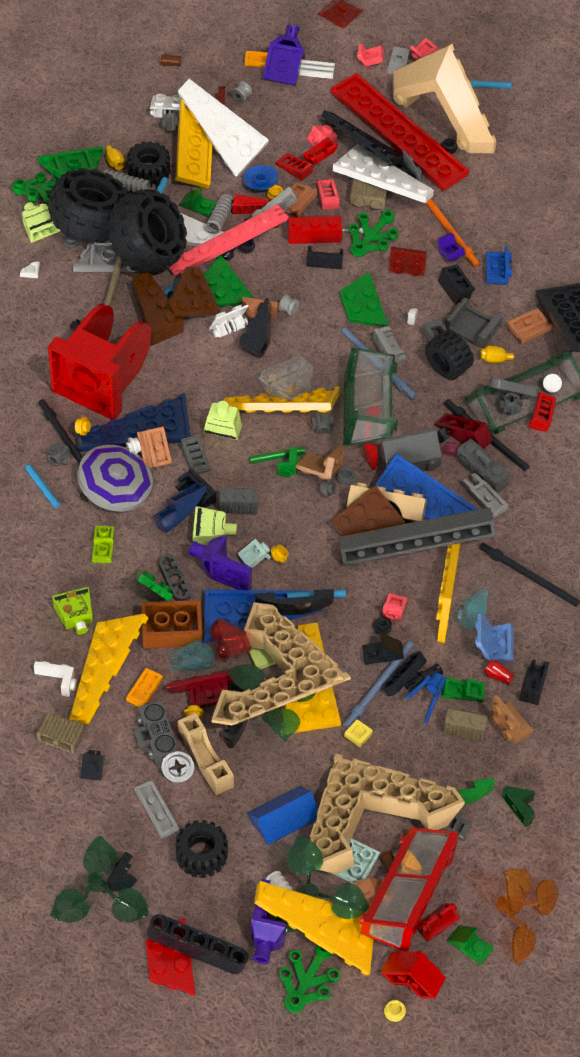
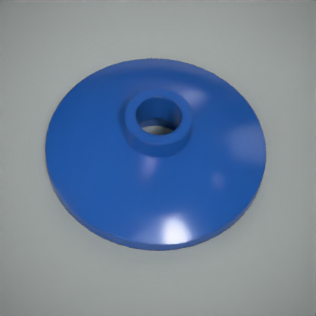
M265 165L251 167L244 174V183L254 190L269 189L278 181L277 171Z

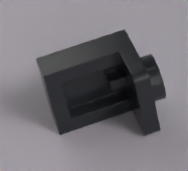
M89 750L88 754H83L81 778L102 779L105 755H101V751Z

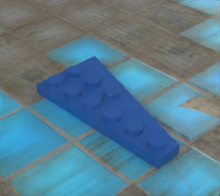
M398 454L394 456L375 484L376 486L386 488L387 492L393 493L395 489L405 491L404 495L412 496V493L422 494L423 498L427 500L424 518L427 519L479 510ZM389 501L396 510L400 511L394 502Z
M205 590L204 644L244 633L245 625L255 602V593L275 592V599L287 598V593L310 591ZM322 609L306 614L282 616H286L289 620H292L314 613L322 612Z

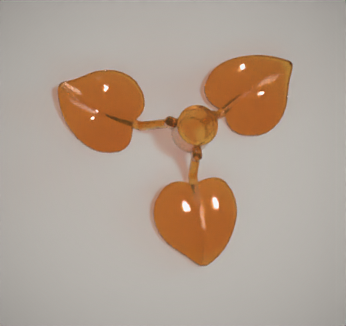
M510 869L503 872L506 880L507 896L501 895L497 899L496 908L499 912L507 913V918L513 919L522 926L515 929L512 938L513 962L516 965L531 955L536 945V937L534 931L527 929V925L514 915L521 911L522 905L537 904L539 914L549 915L556 906L558 890L557 885L552 880L545 879L536 888L537 900L524 901L527 898L526 894L531 890V877L525 870Z

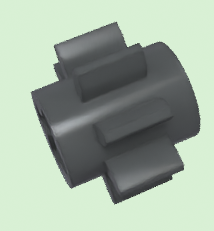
M177 113L164 114V119H160L161 127H166V131L178 130L179 117H177Z
M513 392L502 395L500 408H503V413L508 415L520 413V407H523V400L520 399V395Z
M316 412L314 414L315 417H312V429L317 428L318 433H327L331 431V427H334V417L329 415L328 412Z
M64 443L51 444L47 449L49 452L47 454L48 460L56 466L62 463L66 464L70 459V449Z

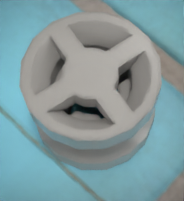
M242 81L237 87L232 89L231 95L233 99L243 103L246 97L252 95V88Z
M285 294L279 303L278 310L281 312L285 311L288 315L293 316L298 310L300 301L296 298L291 299L289 295Z

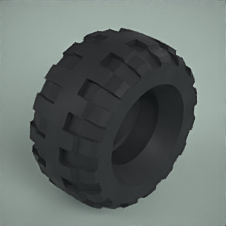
M73 169L67 171L66 174H62L55 181L49 198L48 211L54 226L60 229L61 233L67 237L69 236L73 240L87 242L88 244L106 243L109 240V230L107 229L108 221L110 220L109 214L114 205L118 203V200L128 195L129 192L126 187H123L122 182L113 178L108 173H103L96 169Z
M151 189L135 191L119 199L109 214L110 220L108 221L107 229L109 230L108 237L110 243H112L114 248L113 251L116 256L120 257V261L125 266H129L131 270L153 274L173 266L182 256L187 244V229L184 225V218L180 214L177 205L164 193L161 194L159 191Z

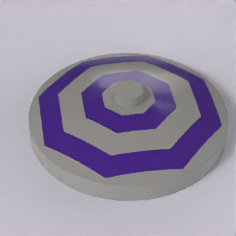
M102 445L95 447L84 455L78 467L77 479L83 493L93 503L107 510L124 512L136 509L147 500L152 490L153 477L149 466L144 463L138 454L135 455L134 452H130L129 449L122 446Z

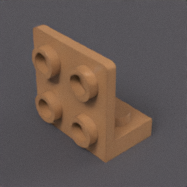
M339 445L326 458L307 453L296 464V468L306 474L318 475L321 479H331L342 467L346 447Z
M498 695L493 697L490 720L494 726H499L505 740H510L514 745L533 734V729L511 702L504 704Z

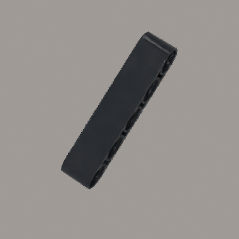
M154 915L147 927V936L152 941L231 974L241 973L249 959L245 949L165 915Z

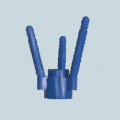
M433 673L431 677L426 676L406 696L407 699L411 698L426 684L428 691L434 694L424 723H428L436 700L446 683L445 677L439 673Z

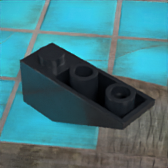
M268 298L260 303L256 316L250 320L249 328L246 333L241 335L239 340L242 350L259 358L264 355L270 345L272 305Z

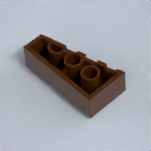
M144 272L132 277L133 292L142 319L151 327V346L183 333L182 317H175L169 304V299L149 272Z

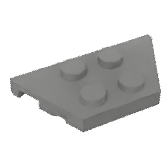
M110 240L101 244H88L86 250L81 253L79 261L74 263L73 272H113L118 256L113 251L114 248ZM124 264L121 272H135Z

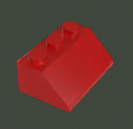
M340 215L288 216L289 244L342 243V219Z

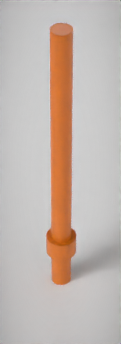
M430 198L426 202L428 207L447 232L454 234L456 244L464 248V257L468 258L474 267H478L480 262L474 256V251L465 244Z

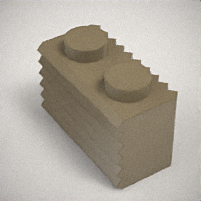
M353 179L350 204L357 207L368 206L374 209H385L386 189Z
M448 708L443 733L444 735L448 734L449 736L452 735L482 742L488 716Z
M46 713L37 731V741L74 754L84 736V726L76 720L69 721L59 714Z

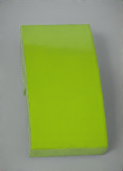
M95 526L92 563H112L115 526Z

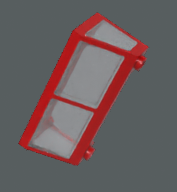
M410 828L407 835L403 834L399 843L401 847L368 912H363L359 922L362 925L361 934L401 951H409L412 945L411 939L417 932L418 924L446 867L448 868L454 859L459 838L458 833L445 830Z

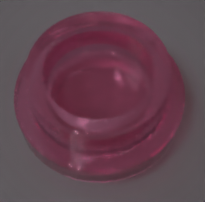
M447 442V444L443 445L444 454L456 457L457 449L460 446L456 442Z

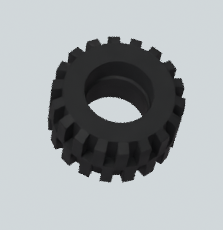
M143 141L141 144H135V147H131L127 153L128 175L149 180L150 187H153V184L159 186L163 177L168 179L171 172L168 149H165L164 145H159L158 142L152 143V141L146 143Z
M443 330L425 346V355L431 367L448 380L457 379L473 365L474 358L471 348L460 335L453 331Z
M198 820L193 821L192 825L188 823L185 825V829L181 828L179 835L176 837V860L179 862V867L181 869L184 868L186 874L192 872V877L197 878V874H201V878H206V874L209 873L211 877L214 875V870L220 872L221 865L225 866L228 857V839H226V834L222 832L220 826L215 827L214 822L211 821L209 824L207 820H202V823H198ZM197 843H207L213 847L206 854H197L190 848Z

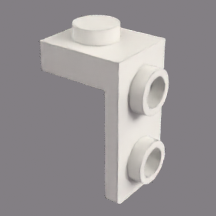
M36 661L34 663L35 674L63 678L61 683L62 696L70 697L71 690L75 691L77 680L74 679V667L65 664H50L46 661Z

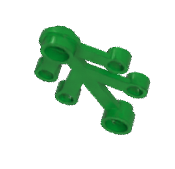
M37 173L36 178L27 181L22 179L12 182L11 188L15 194H24L31 202L37 201L38 195H40L45 200V203L49 204L51 187L54 186L58 178L53 176L52 181L46 182V174Z
M384 210L381 213V219L371 230L368 224L369 215L367 213L359 214L358 222L361 224L364 234L362 241H360L358 235L359 225L355 223L349 225V234H351L353 244L350 247L352 255L362 257L369 251L388 250L389 241L387 239L396 240L399 231L396 228H390L386 233L379 232L386 224L394 222L395 214L392 210ZM371 241H379L378 244H369Z
M316 945V956L306 973L301 962V952L299 950H292L289 954V961L293 964L300 983L297 990H295L291 981L292 970L284 967L279 972V978L283 981L288 994L285 997L284 1005L291 1013L301 1012L308 1003L318 1000L325 1001L330 998L331 990L328 986H321L318 992L305 995L308 988L329 982L336 983L340 979V971L336 968H331L327 974L315 977L323 960L329 959L332 955L328 951H322L319 945ZM297 955L299 958L295 960L292 956ZM284 972L289 973V976L284 977L282 976V974ZM335 973L337 977L332 978L330 974ZM321 991H326L328 994H327V995H321L320 992H321ZM297 999L299 1003L293 1004L291 1001Z

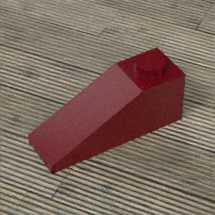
M445 413L434 424L440 429L446 427L448 431L451 430L449 435L461 444L472 439L481 448L485 449L493 441L485 422Z

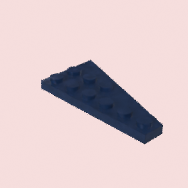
M185 393L172 400L170 398L163 400V403L159 405H150L125 414V417L117 420L114 418L102 426L95 425L91 427L85 436L77 433L79 452L90 451L102 445L126 447L128 438L138 439L137 432L164 427L167 443H178L183 438L191 437Z

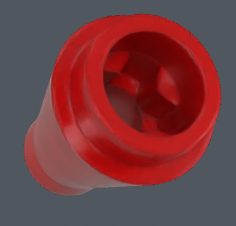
M493 659L484 671L487 677L507 685L510 684L515 676L498 660L495 661Z

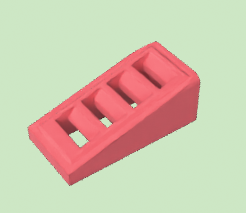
M334 179L317 181L322 210L340 208ZM321 185L331 186V187H329V188H322L323 186H321Z

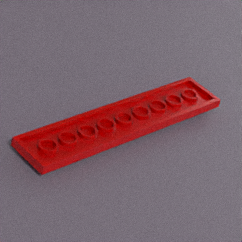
M355 73L331 88V93L395 150L402 155L403 150H405L407 155H411L414 165L419 167L421 172L442 191L469 175V170L359 74Z

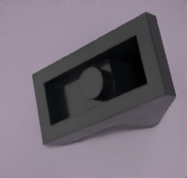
M380 632L381 642L362 645L365 665L404 659L402 641Z
M125 852L115 865L101 889L103 893L125 891L131 889L137 882L135 877L127 873L132 866L129 862L133 857L128 852Z

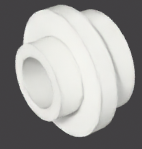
M128 438L126 448L137 455L141 452L138 439Z

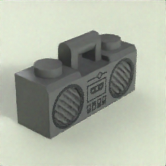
M468 440L457 449L456 461L469 473H475L483 481L485 480L497 493L509 485L510 472L501 464L495 462L474 440Z
M162 700L138 707L139 714L136 715V721L139 728L134 729L139 748H147L149 760H154L155 766L161 765L167 754L174 750L179 751ZM147 733L149 740H145L143 734Z

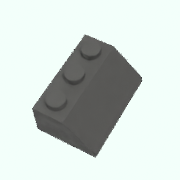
M436 428L382 439L380 463L383 471H385L396 454L421 471L427 469L432 471L440 467L441 452Z

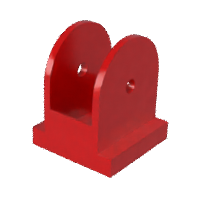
M102 303L95 306L88 313L67 341L56 336L48 345L52 392L112 420L114 418L117 419L121 414V394L140 371L145 361L151 342V327L143 321L136 322L127 330L119 342L114 345L108 342L114 321L113 309Z

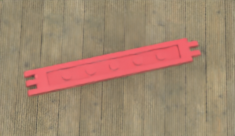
M275 205L183 253L178 262L174 263L169 269L172 270L174 275L182 273L185 267H198L283 223L288 219V215L285 214L279 205Z

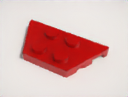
M186 918L178 920L179 922L186 924ZM151 939L145 940L150 982L165 985L173 990L177 989L187 992L192 996L195 995L191 956Z

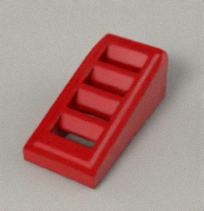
M288 153L275 162L277 166L300 181H303L313 172V164Z
M235 194L233 214H253L257 209H262L270 200Z
M539 392L530 419V428L547 432L551 425L557 398Z

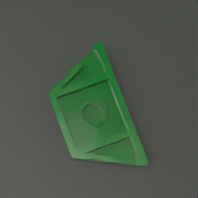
M103 146L38 156V163L57 178L73 169L86 168L97 170L104 153Z
M222 255L205 272L204 277L218 307L239 306L242 304L243 297L254 298Z
M370 273L365 274L340 291L339 295L349 322L363 323L369 326L373 324L382 326V328L388 326Z
M139 569L134 576L139 582L166 600H171L173 594L170 592L172 590L171 587L162 581L157 583L155 581L156 577L148 571L142 572Z

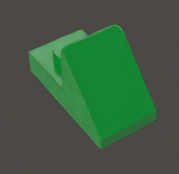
M198 188L186 193L178 206L210 218L217 202L202 197V188Z
M459 925L447 942L482 965L492 953L494 947L477 936L478 928Z

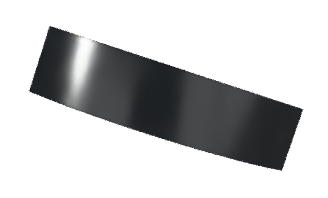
M334 589L314 590V597L275 599V592L255 593V603L274 605L281 615H299L315 612L331 605L334 599Z

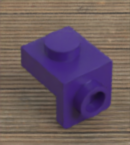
M453 233L437 239L439 253L449 261H455L465 255L464 248L456 244Z

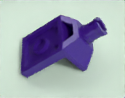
M287 25L285 35L270 42L263 73L264 80L296 86L302 58L305 59L304 49L297 39L300 29L298 26L294 25L291 28L292 25Z
M222 535L210 540L208 545L193 541L189 549V555L202 560V567L210 579L237 590L252 589V568L245 563H239L227 557V536Z
M262 879V882L271 884V880ZM255 905L251 922V939L254 947H256L253 960L261 964H268L271 951H277L285 944L286 923L268 920V912Z

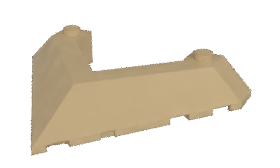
M453 44L430 53L393 72V100L397 105L407 108L420 98V94L434 91L457 132L456 144L458 148L468 153L495 152V136H491L487 128L490 125L485 114L480 113L478 108L480 105L469 79L465 75L460 60L453 53V50H455Z
M254 602L244 628L245 646L264 649L284 672V675L276 679L272 677L260 683V687L252 691L250 689L244 692L222 690L212 717V723L225 725L239 724L249 718L350 680L351 676L340 670L336 662L328 655H325L302 631L299 632L286 616L283 617L274 605Z
M335 753L334 764L330 769L327 787L322 795L317 819L313 825L310 835L311 839L305 854L315 869L337 874L354 866L353 852L349 843L364 809L417 819L421 821L426 829L439 830L449 825L465 802L454 787H441L436 785V782L423 778L417 780L410 778L409 774L370 765V763L357 759L351 761L344 759L343 755Z

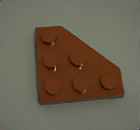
M200 266L185 267L174 288V293L169 299V304L175 317L218 314L220 309Z
M376 485L331 520L342 536L407 524Z

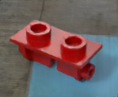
M329 137L303 153V156L314 167L336 152L338 143L330 141Z
M446 903L419 922L417 930L428 942L461 919L455 912L457 910L454 903Z

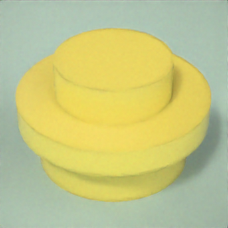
M392 1000L385 1005L384 1014L388 1020L398 1022L404 1018L406 1008L400 1001Z

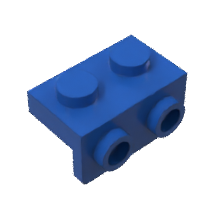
M505 246L504 252H486V284H508L509 277H512V266H509V263H512V253H509L508 246Z

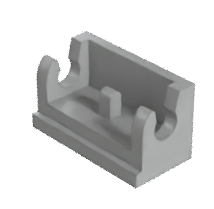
M390 326L374 329L373 340L388 366L407 360V357L404 355L405 351L400 349L393 337V333L387 332L392 330Z

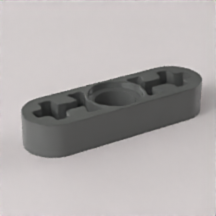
M490 378L489 388L535 398L538 397L540 390L537 387L496 378Z
M171 554L161 556L159 567L167 585L172 588L171 593L174 600L188 601L191 591L177 559ZM165 561L171 563V570H169V567L167 564H165ZM178 576L180 577V580L178 582H172L170 581V577ZM181 586V590L183 593H185V596L179 594L178 587Z

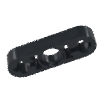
M421 651L411 654L382 684V689L387 696H393L398 693L425 665L427 660Z

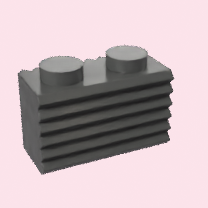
M220 487L219 511L228 514L235 513L236 515L238 513L240 515H257L258 489Z

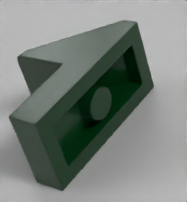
M505 786L502 798L525 827L529 826L533 822L534 811L528 803L534 800L535 792Z

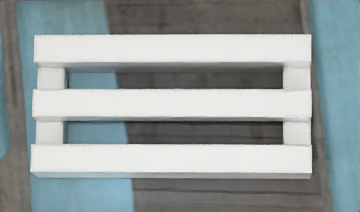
M302 60L300 75L333 79L335 63Z

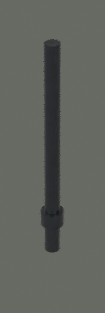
M44 399L39 400L38 404L44 411L43 415L47 421L51 422L80 465L83 456L56 418L57 414L53 408L48 406Z
M450 399L445 401L444 405L454 412L453 415L472 419L461 406L458 407ZM491 434L493 439L491 444L523 471L529 469L530 466Z
M484 542L481 543L479 549L491 555L493 560L501 561L573 606L577 607L580 604V600L505 556L503 551L498 548L494 549Z

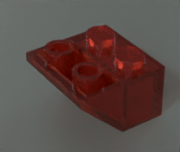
M221 618L211 625V636L213 640H217L219 646L216 647L218 656L223 658L224 662L247 655L252 650L246 631Z

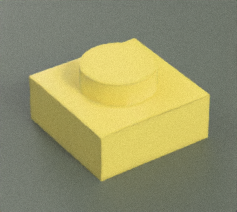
M356 720L346 730L344 737L358 747H361L373 734V730L359 720Z

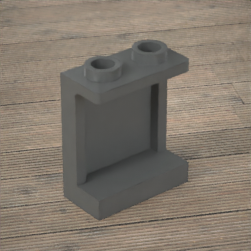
M464 298L462 302H458L454 312L447 316L445 320L446 329L460 335L462 339L479 348H484L502 326L503 316L496 313L492 318L468 305L469 299Z

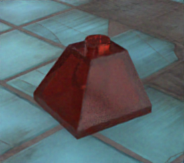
M332 0L317 15L345 29L364 10L347 0Z

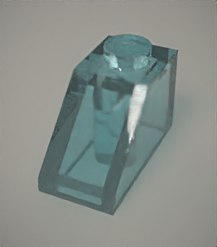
M488 588L482 589L464 601L463 610L459 609L458 621H461V628L477 630L475 621L478 620V613L482 612L486 617Z
M200 640L194 641L170 653L169 670L203 672L214 667L215 649Z

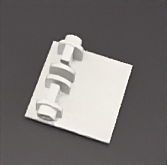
M153 95L150 115L162 118L164 109V114H166V110H169V113L173 110V113H177V117H179L180 96Z
M242 305L234 307L229 313L221 312L217 314L209 328L210 330L214 329V337L221 338L228 335V333L231 334V329L233 332H236V330L245 328L248 325V321L246 318L243 319L242 316L249 306L242 307Z

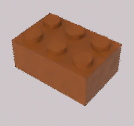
M201 600L141 602L142 614L148 617L146 624L142 623L143 648L202 646Z

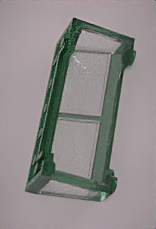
M351 347L344 374L343 445L351 446L391 438L393 430H397L398 419H395L392 411V374L396 373L398 363L395 362L394 354Z
M570 350L562 353L561 356L554 357L545 363L504 379L540 388L539 392L557 398L555 405L572 398L574 401L580 399V370ZM550 374L558 375L562 381L560 390L555 393L547 392L543 386L545 377ZM487 385L475 389L464 399L478 420L485 422L489 432H494L496 435L505 431L504 427L532 416L537 398L520 395V399L523 400V407H520V413L517 412L514 415L503 413V408H500L502 395L510 392L489 388Z

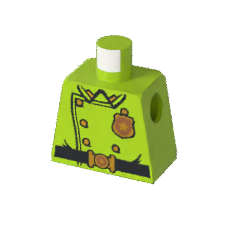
M85 587L52 596L53 607L66 630L75 627L78 635L87 633L88 628L86 624L93 623L89 588Z

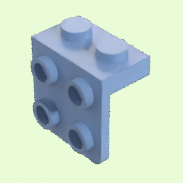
M482 612L478 613V620L475 621L477 629L475 643L477 648H480L483 656L489 662L492 659L498 660L500 663L514 661L513 625L508 623L492 627Z

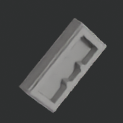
M394 46L387 69L388 74H393L395 70L407 65L410 49Z

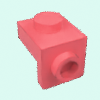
M427 38L416 48L410 47L412 51L411 56L415 60L439 50Z
M359 44L357 51L358 60L362 61L364 66L383 62L384 49L380 45L366 50L363 44Z
M328 125L313 126L307 141L314 147L327 137H329L330 141L336 140L337 135Z
M389 593L383 606L382 616L391 620L401 621L408 598Z

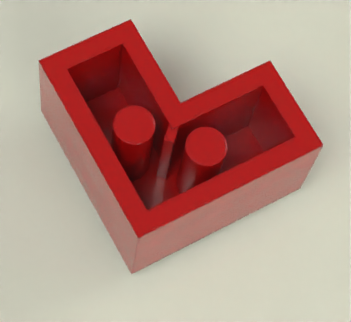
M392 951L381 970V973L392 984L408 985L422 999H435L446 979L440 972L439 967L432 964L428 956L422 951Z

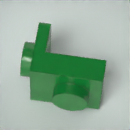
M290 447L289 462H277V474L284 477L296 476V464L301 460V455H297L298 447Z

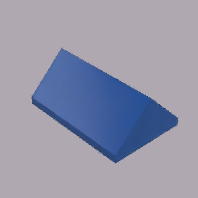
M298 786L247 812L267 845H270L316 821L318 807L312 792L302 786Z

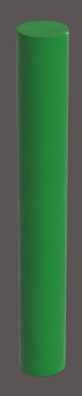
M304 446L298 447L297 455L305 454ZM290 449L250 456L249 461L250 464L289 457Z

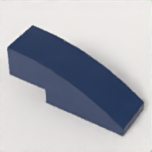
M197 481L168 498L166 502L169 507L153 515L158 528L167 533L179 525L202 499L207 490L206 485Z

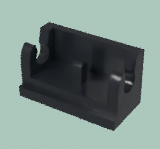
M308 246L306 266L342 270L344 249H340V254L314 252L312 251V246Z
M458 264L442 268L438 282L455 306L458 302H462L461 300L464 297L470 300L475 288Z
M192 468L178 478L179 484L176 486V489L179 492L197 481L206 485L207 490L196 507L207 508L216 502V491Z
M536 660L531 661L520 694V701L539 705L549 662L544 661L542 666H537Z

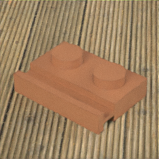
M295 182L291 189L298 198V201L286 209L285 212L296 213L299 216L318 193L317 189L312 190L309 186Z
M538 308L507 322V327L520 340L521 344L552 330V325H549L548 320Z
M164 427L137 432L142 459L149 468L172 464Z

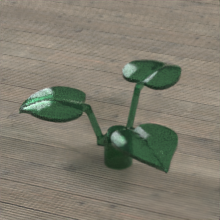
M250 664L238 665L228 671V675L234 683L244 691L248 689L252 691L260 687V683L265 678V674L260 668ZM316 693L298 699L297 701H308L312 699ZM283 706L265 712L263 720L285 742L299 728L300 718L290 709L282 710Z
M98 836L90 844L83 858L84 868L89 872L85 895L82 897L81 892L77 889H65L57 896L50 915L60 922L80 921L89 912V905L85 902L89 892L98 893L103 890L116 900L112 905V913L121 922L137 921L146 917L149 911L145 898L137 890L124 888L120 891L119 897H117L108 888L102 872L108 873L114 869L118 862V855L115 849L102 836Z
M298 836L288 852L287 863L290 870L296 874L307 872L306 884L302 886L301 893L316 898L319 896L335 900L331 910L342 919L356 918L361 916L363 912H366L369 909V904L362 890L354 884L346 883L339 886L335 893L336 897L319 892L317 885L311 883V871H318L322 867V853L314 842L305 837ZM272 915V921L286 923V932L299 930L288 926L289 923L279 916L275 917Z

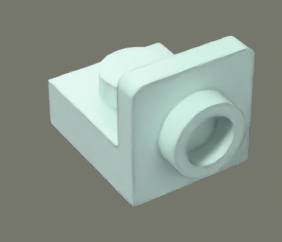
M256 539L238 553L244 563L251 568L265 557L268 560L272 558L268 553L271 551L264 542L260 543Z

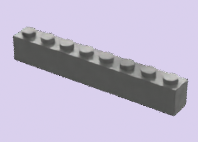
M491 507L341 536L339 537V543L345 566L496 536Z

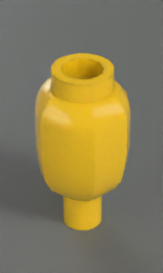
M110 145L107 146L105 150L107 152L106 160L113 169L122 170L125 166L124 156L119 150L112 148Z
M487 346L485 349L481 348L480 359H484L486 363L499 364L506 360L513 361L514 354L507 353L505 349L498 346Z

